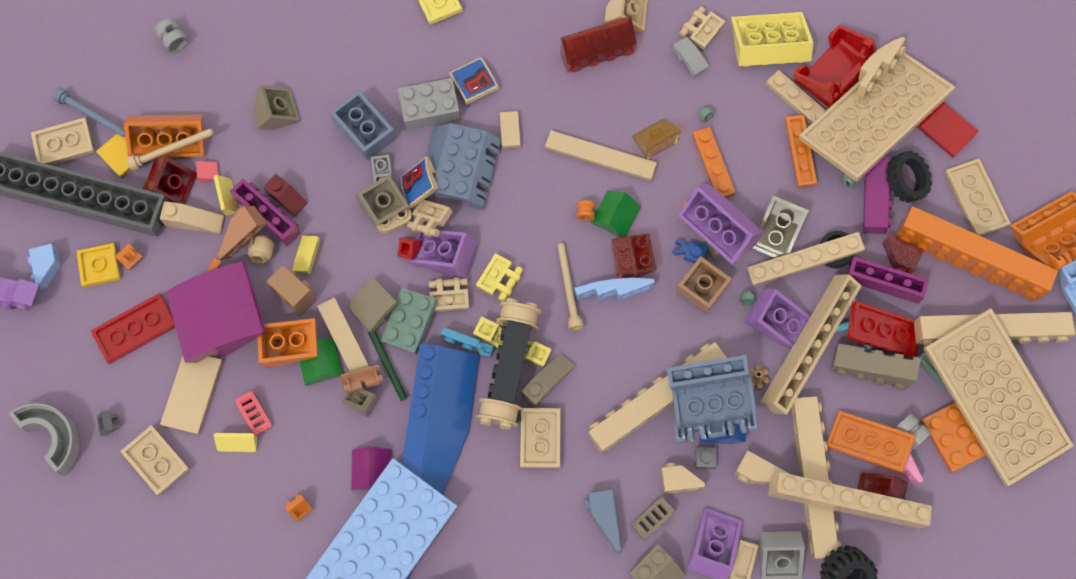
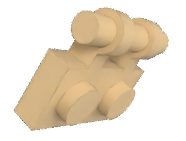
M700 6L698 10L692 13L691 19L683 24L679 34L682 37H685L688 33L692 34L690 36L692 43L705 50L725 25V20L713 12L705 16L704 12L706 10ZM696 22H701L698 28L694 26Z
M423 200L412 213L415 220L413 222L409 221L407 227L416 233L422 232L429 237H438L440 231L435 229L436 226L443 227L453 211L450 207Z
M454 277V279L446 280L436 278V280L429 281V288H437V292H429L430 297L438 300L434 312L469 310L468 289L460 290V286L468 285L467 278ZM454 286V290L443 291V287Z

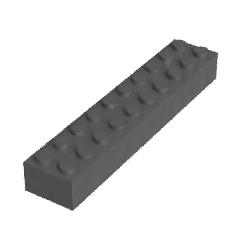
M0 152L1 196L158 237L163 224L160 220L164 201L169 202L165 195Z

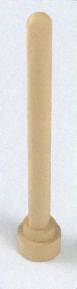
M207 129L142 156H129L126 158L127 163L132 171L138 170L143 163L208 138L214 132L212 129Z
M559 243L557 248L570 313L569 321L567 322L569 331H577L584 328L583 320L577 314L565 245Z

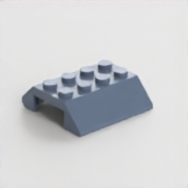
M452 123L433 127L426 156L430 158L436 171L433 176L439 189L427 198L433 199L434 195L469 202L470 208L484 209L487 194L477 189V186L489 189L496 160L488 156L486 152L491 155H498L501 139L484 130Z
M747 355L667 368L677 426H675L677 443L687 442V435L689 442L694 441V432L699 431L702 440L707 439V432L709 438L727 436V429L729 435H734L735 425H740L742 433H747V426L750 432L759 431L756 401Z

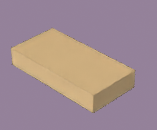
M518 111L500 112L502 149L521 148Z
M739 540L733 570L728 579H751L759 545Z

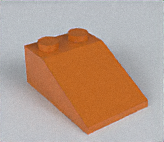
M315 318L263 324L266 333L257 337L259 364L264 368L285 366L318 357Z

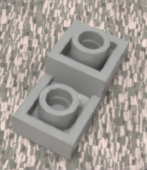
M688 37L671 45L679 61H684L692 76L709 67L703 55Z
M390 155L371 157L374 183L387 175H390L393 180Z

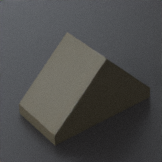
M361 389L351 393L348 392L342 403L369 417L378 399L375 394Z

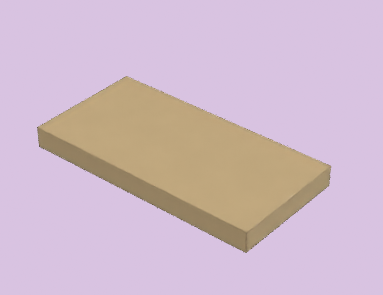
M980 158L944 171L972 233L983 236L1011 225Z
M182 356L160 423L161 426L196 435L200 434L223 361L221 359L208 356L198 363H185Z

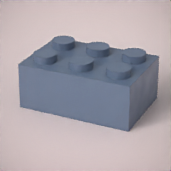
M357 91L330 112L333 122L366 160L396 139L394 129L360 91Z

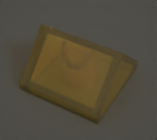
M663 118L632 135L646 159H649L678 143L681 131Z

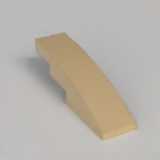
M335 297L318 305L317 307L349 371L353 372L369 367Z

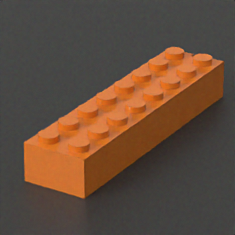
M913 206L902 219L895 235V239L899 240L901 244L911 245L919 252L929 253L937 260L947 261L955 268L965 269L973 276L983 277L991 284L1001 285L1007 291L1019 293L1030 301H1038L1051 290L1058 270Z

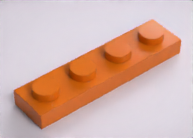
M804 115L788 116L785 118V125L797 188L816 186L817 179L811 148L799 140V135L807 129Z
M707 127L692 132L711 186L725 198L734 196L736 192L711 128Z

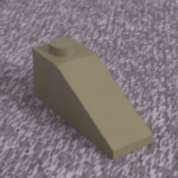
M560 353L521 391L522 397L534 408H537L572 371L575 365Z

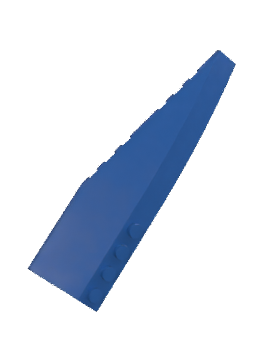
M420 344L402 465L444 495L464 441L469 433L479 355L442 346ZM413 570L406 579H410Z

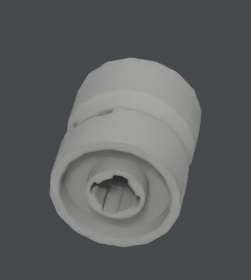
M173 18L164 19L156 25L154 32L168 52H179L188 44L187 36L180 30L179 25Z
M912 413L907 415L895 427V429L916 435L917 438L912 450L918 447L931 434L924 425H919V420Z

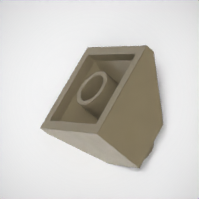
M264 85L258 87L253 111L258 129L275 130L300 121L291 89Z
M390 175L358 192L355 197L364 213L376 226L409 207Z

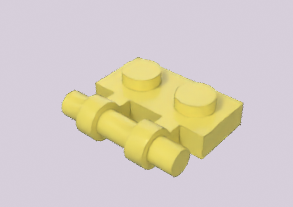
M495 253L477 282L476 287L492 296L496 290L500 291L501 294L498 299L504 302L507 296L510 297L513 292L512 288L515 283L519 282L523 269L517 266L513 272L509 269L512 262ZM507 276L510 279L504 286L501 284L503 278Z

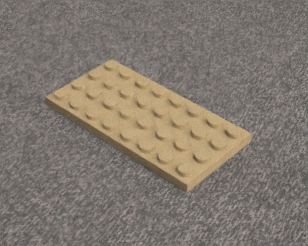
M906 53L902 57H898V63L894 70L891 69L888 75L882 74L879 80H875L872 92L867 93L864 99L857 96L858 87L861 82L859 81L799 135L800 141L856 182L955 91V86Z
M987 309L923 348L1005 486L1012 485L1074 446L992 309Z

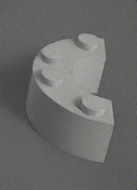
M39 403L23 405L8 413L16 424L27 432L37 428H47L52 437V445L44 458L56 473L65 476L74 465L80 449L79 433L73 421L59 410Z

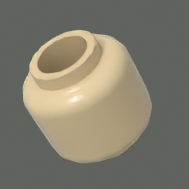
M266 235L254 236L250 240L247 250L251 261L257 264L268 262L273 254L274 243Z

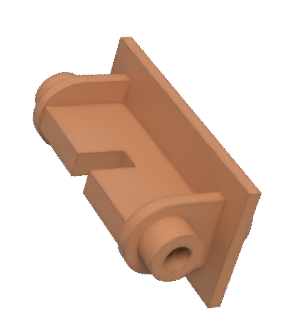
M379 365L340 375L343 389L345 392L349 391V393L363 389V383L368 388L380 385L383 382Z

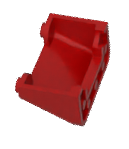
M838 25L830 32L828 37L830 47L809 69L807 66L802 65L793 73L795 82L829 108L859 82L861 67L877 51L874 39L841 25Z

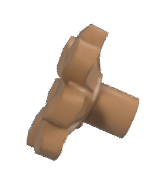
M756 365L755 369L750 366L753 387L756 385L758 390L763 389V384H768L769 378L765 377L769 374L768 370H761V365Z

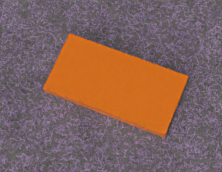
M839 411L827 440V449L903 474L917 437L916 435Z

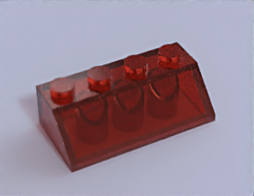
M631 16L561 37L560 55L567 73L578 72L582 68L594 67L601 62H610L617 57L629 56L636 52L637 42Z

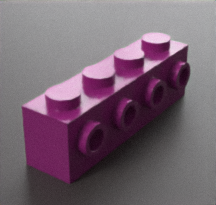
M883 157L865 174L863 233L886 234L888 228H891L892 217L888 215L889 210H892V199H889V193H892V190H890V184L886 179L888 176L886 168H888L887 163L890 161V157Z
M242 179L229 191L234 200L241 206H255L267 223L264 227L287 247L300 235L297 228L299 225L292 218L288 219L284 216L285 212L280 207H274L271 204L272 201L265 194L262 196L258 192L259 189L252 182L249 184Z
M855 256L850 261L846 272L863 287L917 304L925 297L929 283L928 279L921 276L912 275L902 270L893 269Z

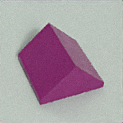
M368 446L352 450L351 490H370L392 460V449Z

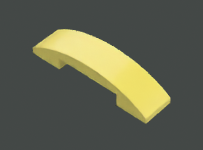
M481 317L473 335L497 349L498 345L503 344V341H500L502 328L499 327V324ZM528 340L524 361L544 367L552 349L535 341L531 342Z

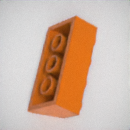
M203 114L127 116L124 121L128 157L132 155L142 156L205 131ZM205 139L160 157H203Z

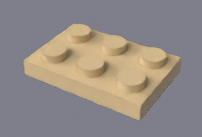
M85 117L31 132L37 162L54 165L95 153L88 120Z
M560 408L521 409L520 468L560 469Z
M152 425L120 451L158 496L190 470Z

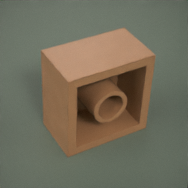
M700 256L678 284L676 293L707 314L727 289L732 278Z
M282 265L266 281L273 293L300 317L316 302L313 296L315 292L311 289L312 287L305 280L301 282L298 274L290 267L286 269Z

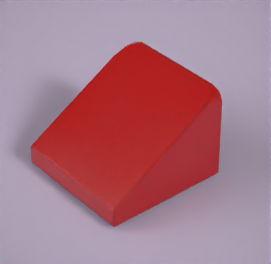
M400 237L398 256L414 260L422 240Z

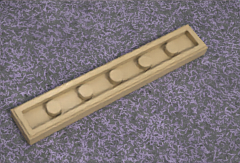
M552 130L545 145L547 150L648 181L652 180L657 164L647 159Z

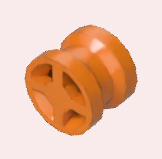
M588 200L578 201L576 218L581 221L594 220L595 214L593 210L595 209V203Z

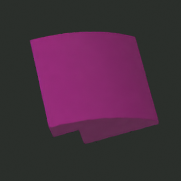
M245 261L202 273L166 291L185 363H198L209 355L227 356L266 333Z

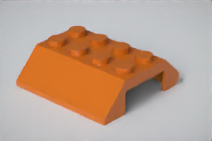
M1073 191L1010 225V229L1024 253L1032 259L1056 270L1061 269L1076 259V193Z

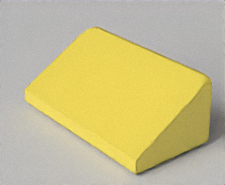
M215 175L214 181L221 210L226 216L236 214V210L239 209L238 204L229 192L233 188L232 180Z
M302 236L292 267L295 272L310 276L321 242L319 237Z
M253 433L214 434L216 448L219 452L257 451L258 438Z

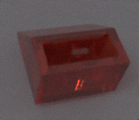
M650 233L612 239L611 249L617 279L639 278L656 271Z

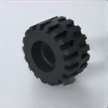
M845 545L844 548L842 546L837 547L836 551L832 550L829 556L826 555L824 558L825 562L821 563L820 566L822 568L820 570V579H844L845 575L852 569L854 570L851 575L845 579H878L876 576L878 570L875 568L874 562L855 546Z

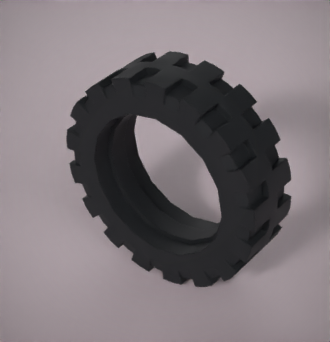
M905 151L893 156L888 161V168H886L888 175L886 179L890 184V190H893L895 197H899V200L905 201V203L927 197V193L931 191L930 186H932L930 178L932 174L928 170V164L924 162L925 159L923 157H920L916 152L913 153V151ZM904 163L914 173L916 181L914 190L908 187L903 178L902 169Z

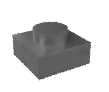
M696 447V468L716 469V448Z

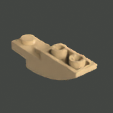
M901 37L884 45L864 63L859 74V81L861 82L858 87V97L864 99L867 93L872 92L875 80H879L882 74L888 75L891 69H895L898 57H902L905 53L906 47L904 44L906 38Z

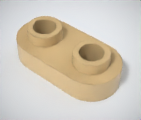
M407 208L402 211L405 213V216L400 217V213L388 219L387 224L376 226L378 231L387 234L406 226L412 220L410 209Z

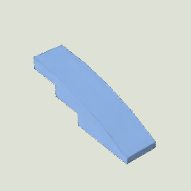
M646 278L610 279L577 287L574 289V294L577 300L595 294L597 301L615 294L617 300L620 301L654 288L655 282L654 279Z

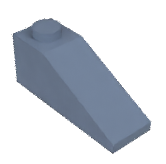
M613 490L588 493V498L585 499L586 511L590 510L591 517L616 553H620L621 546Z

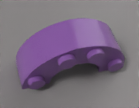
M0 277V307L12 310L14 307L28 311V309L32 308L40 285L22 279L16 281Z

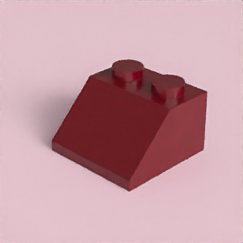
M166 156L155 158L143 189L163 194L169 202L185 205L197 173Z

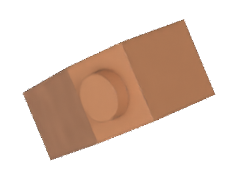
M242 206L236 210L237 214L230 220L217 255L219 260L230 259L267 225L255 206Z

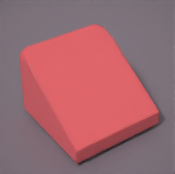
M196 162L197 177L201 183L214 181V176L219 175L217 162Z

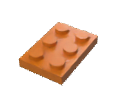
M956 403L921 420L922 425L931 432L929 437L950 473L986 456Z

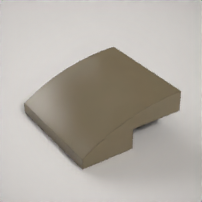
M373 277L355 295L348 308L372 333L386 321L384 317L395 309L398 303Z

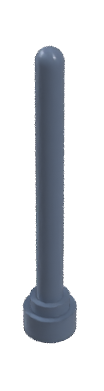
M58 88L53 94L54 101L59 104L67 103L118 135L125 137V129L74 100L65 89Z

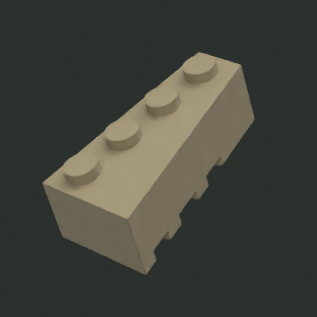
M838 344L834 349L830 370L835 371L837 375H851L857 380L866 381L867 379L881 386L888 384L897 390L908 389L917 381L921 358L914 357L913 360L904 359V355L901 354L885 356L883 351L871 350L868 353L865 352V348Z

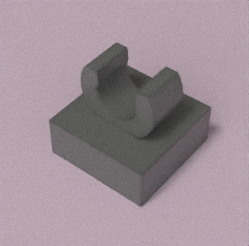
M102 411L99 414L97 420L100 436L109 435L112 430L115 431L121 427V424L114 425L112 423V420L119 418L118 414L110 415V411Z

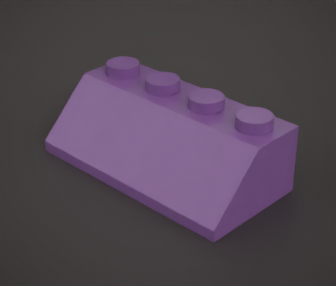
M710 184L697 186L678 215L732 265L747 254L764 233Z

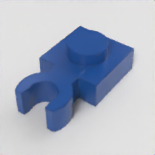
M676 239L675 244L679 245L681 249L673 248L672 253L674 255L684 254V260L696 263L700 256L702 258L705 257L708 246L690 241L689 245H685L682 240Z

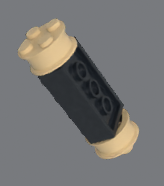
M507 298L506 302H500L501 314L500 318L496 319V322L502 325L500 341H503V344L498 345L496 360H499V362L494 364L492 379H495L494 384L490 383L488 398L491 399H479L481 403L479 415H476L475 418L480 420L481 425L491 427L492 424L500 425V429L511 431L512 427H518L516 418L518 411L522 409L520 406L515 405L529 334L530 331H538L536 323L538 315H541L542 311L537 308V304L530 302L522 304L518 303L515 299Z

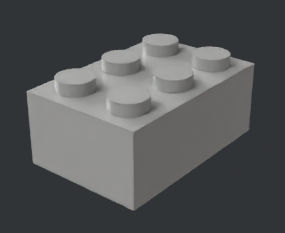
M452 78L398 88L406 131L460 120Z

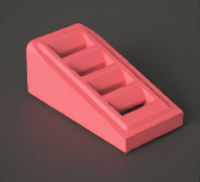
M253 391L235 400L255 436L273 427ZM253 400V402L243 406V404ZM255 406L257 407V409L251 411L250 413L246 412ZM259 413L261 414V416L251 421L250 418L254 417ZM262 420L265 421V423L255 428V424Z

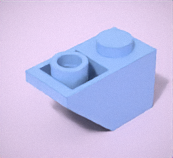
M53 244L29 249L28 263L33 270L31 279L33 283L40 285L39 288L41 290L48 287L61 268L58 249Z

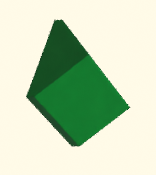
M607 191L591 224L625 239L641 206L626 192Z
M317 339L318 357L300 362L305 386L337 378L343 374L334 339Z

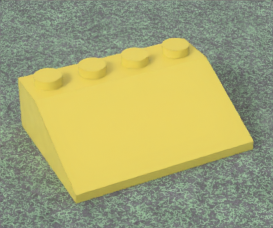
M803 12L731 17L738 66L803 63L812 60L814 43Z

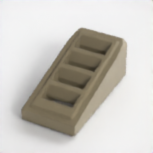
M661 497L631 526L646 540L675 513V510ZM659 505L667 512L666 515L660 511ZM653 510L661 518L660 521L651 513ZM647 516L655 523L654 526L645 519ZM641 521H642V522L645 524V526L649 529L648 532H646V531L640 526L639 523H640Z

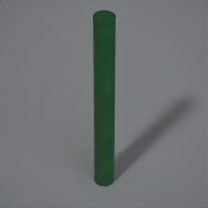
M376 331L368 332L400 401L407 399L408 397Z

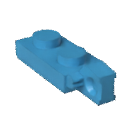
M445 327L442 329L441 336L445 342L453 345L457 342L463 344L462 348L473 351V349H477L481 356L491 357L494 346Z

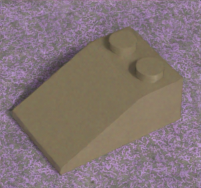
M776 194L773 195L759 227L764 233L752 249L773 258L790 254L810 209Z

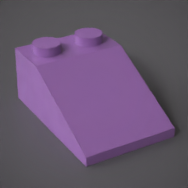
M439 230L440 234L438 237H429L422 232L417 234L416 239L422 240V243L414 260L408 259L407 262L409 264L450 276H466L477 245L467 233Z
M762 289L745 322L759 333L791 350L809 320L810 315L778 290Z
M704 508L691 549L687 569L713 579H728L733 570L743 521Z

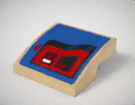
M481 57L449 72L450 78H452L466 104L499 89L493 75Z
M428 156L401 176L402 192L409 205L408 208L415 207L439 189L433 176L436 171Z

